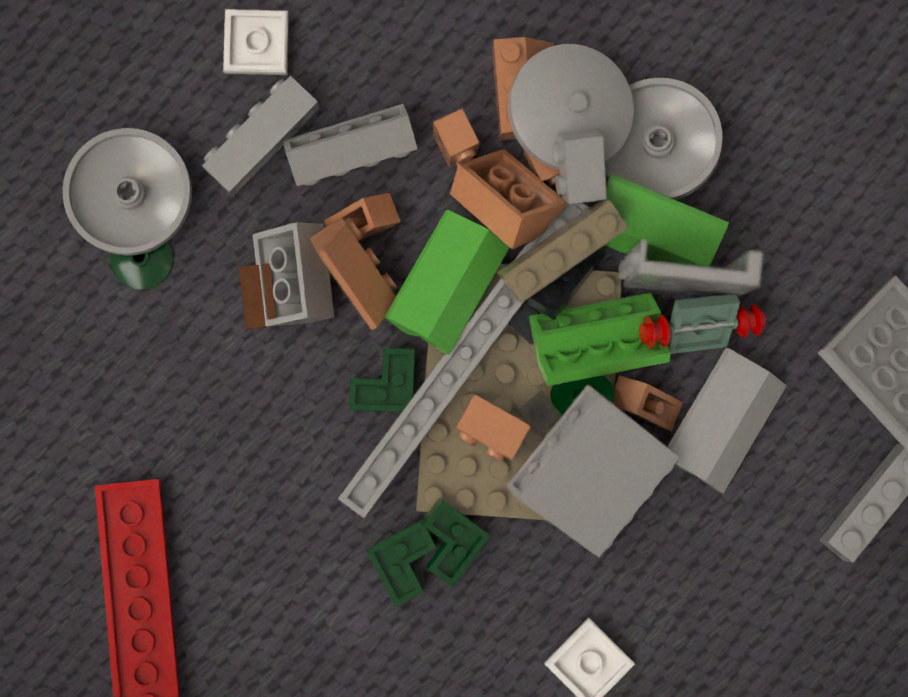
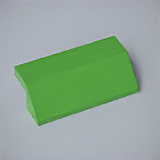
M613 174L609 176L606 182V200L612 202L628 228L604 244L605 246L628 254L641 240H647L645 261L709 268L729 222Z
M446 210L384 318L405 334L419 336L441 353L450 355L510 247L489 229L450 210Z
M647 293L563 309L555 320L543 313L529 316L537 362L546 385L551 386L670 362L671 352L668 347H662L659 341H657L654 348L649 349L646 343L641 342L639 336V326L643 324L645 317H650L654 323L657 322L658 316L661 315V311L652 294Z

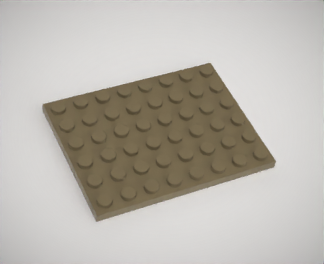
M500 264L469 321L500 281L501 277L497 272L509 264ZM593 270L563 309L620 299L622 280L618 279L620 272ZM526 299V300L523 302V304L520 306V308L517 310V312L514 314V316H515V315L523 308V306L528 302V299ZM508 324L421 440L416 511L429 512L437 500L441 498L465 515L546 520L518 500L506 486L561 419V416L552 407L550 391L553 385H546L538 366L534 343L530 345ZM429 343L426 379L445 355ZM616 373L604 375L614 388ZM474 394L531 426L512 460L505 457L504 461L501 462L486 453L489 447L478 441L473 446L458 437L460 431L455 428Z

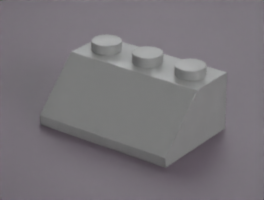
M296 222L253 234L256 265H259L266 327L310 323L334 318L329 269L310 240L312 236L324 229V224ZM268 263L271 267L273 297L275 299L277 318L268 320L262 264Z

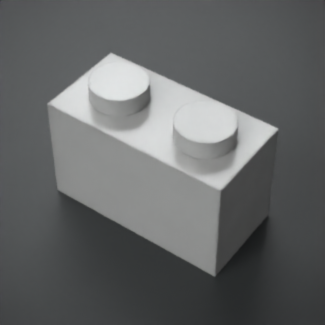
M595 129L557 134L558 144L553 146L554 159L556 164H559L560 175L555 178L557 194L561 195L568 204L606 200L603 136Z

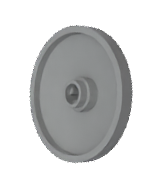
M560 44L538 52L519 70L509 92L508 115L513 133L523 149L541 164L559 170V164H556L553 153L554 144H558L557 134L595 129L603 136L605 162L620 150L628 138L633 123L634 103L631 89L625 76L607 56L587 46Z
M650 78L629 85L634 103L632 127L628 138L620 150L604 162L605 175L609 178L613 174L671 199H681L700 188L709 179L718 164L722 150V127L719 116L708 98L698 89L685 82L670 78Z
M134 128L110 130L97 135L85 143L72 158L63 182L64 207L73 227L85 240L95 247L117 255L143 254L164 245L182 227L189 213L192 199L190 175L177 151L161 137L151 132Z

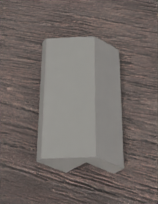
M725 348L668 445V448L680 457L674 465L698 477L713 489L724 493L787 385L768 370L735 351Z

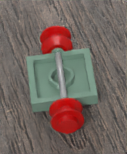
M736 294L675 300L670 323L663 315L658 316L657 322L654 323L650 317H645L643 324L639 326V336L641 342L646 343L649 349L654 348L655 342L659 341L662 347H668L671 354L724 348L728 346L732 329H735L742 338L746 337L750 330L754 336H759L762 329L766 326V317L764 312L755 304L750 306L748 312L743 306H739L740 301Z

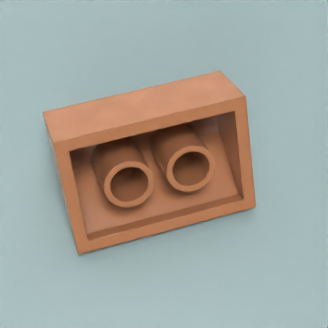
M527 37L493 40L492 53L500 140L516 139L508 115V97L514 78L531 57L546 48L554 46V43Z
M505 149L459 163L450 195L511 249L535 241L567 204L562 197Z
M340 217L312 236L310 240L337 282L370 329L373 330L384 319L396 296L392 291L397 289V286L388 273L384 275L379 273L375 266L380 264V261L370 247L364 251L358 242L363 236L354 223L351 222L347 225L342 217Z

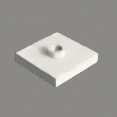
M225 9L224 73L287 75L288 11Z
M589 617L544 662L577 697H604L635 665Z

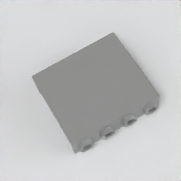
M641 240L624 256L623 260H620L618 272H620L618 279H623L622 287L709 297L736 294L739 297L759 286L762 253L749 251L725 266L724 270L645 261L647 240Z
M587 385L506 487L518 500L597 557H600L612 545L615 537L623 527L631 522L635 512L644 501L651 497L654 489L665 475L672 471L674 464L680 457Z

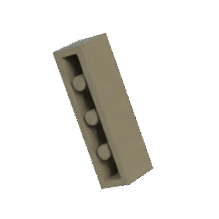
M600 200L497 273L514 298L522 303L628 227L611 201Z

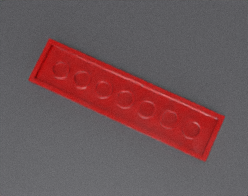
M161 479L96 485L95 495L113 697H181Z

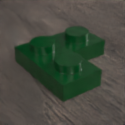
M383 348L382 379L350 378L349 410L403 412L413 398L415 349Z
M441 498L437 500L421 521L425 528L444 541L426 567L453 587L491 535Z
M422 520L366 549L395 607L424 592L409 563L435 550L437 547L427 528L421 524Z

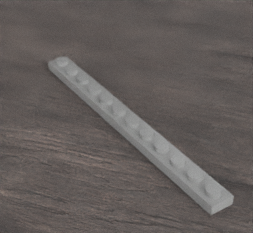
M567 203L562 212L537 239L525 245L517 258L590 207L584 203ZM500 279L466 325L450 355L445 354L338 498L361 517L365 518L523 304V302L521 303L514 298L502 279Z

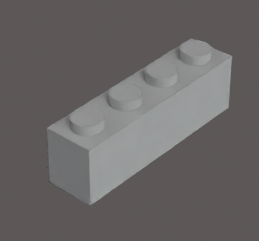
M291 76L286 81L283 79L278 81L270 90L272 95L264 103L260 101L255 104L248 113L249 118L242 125L237 124L226 135L228 140L220 148L217 146L212 148L205 156L204 160L206 162L202 167L231 196H234L284 145L283 140L291 138L320 109L318 101Z
M403 104L283 140L285 152L297 186L303 184L313 185L321 179L332 175L343 176L352 169L361 166L372 167L379 164L381 160L391 157H404L411 151L418 149L409 116Z
M901 443L896 444L819 540L843 561L854 563L908 496V451Z

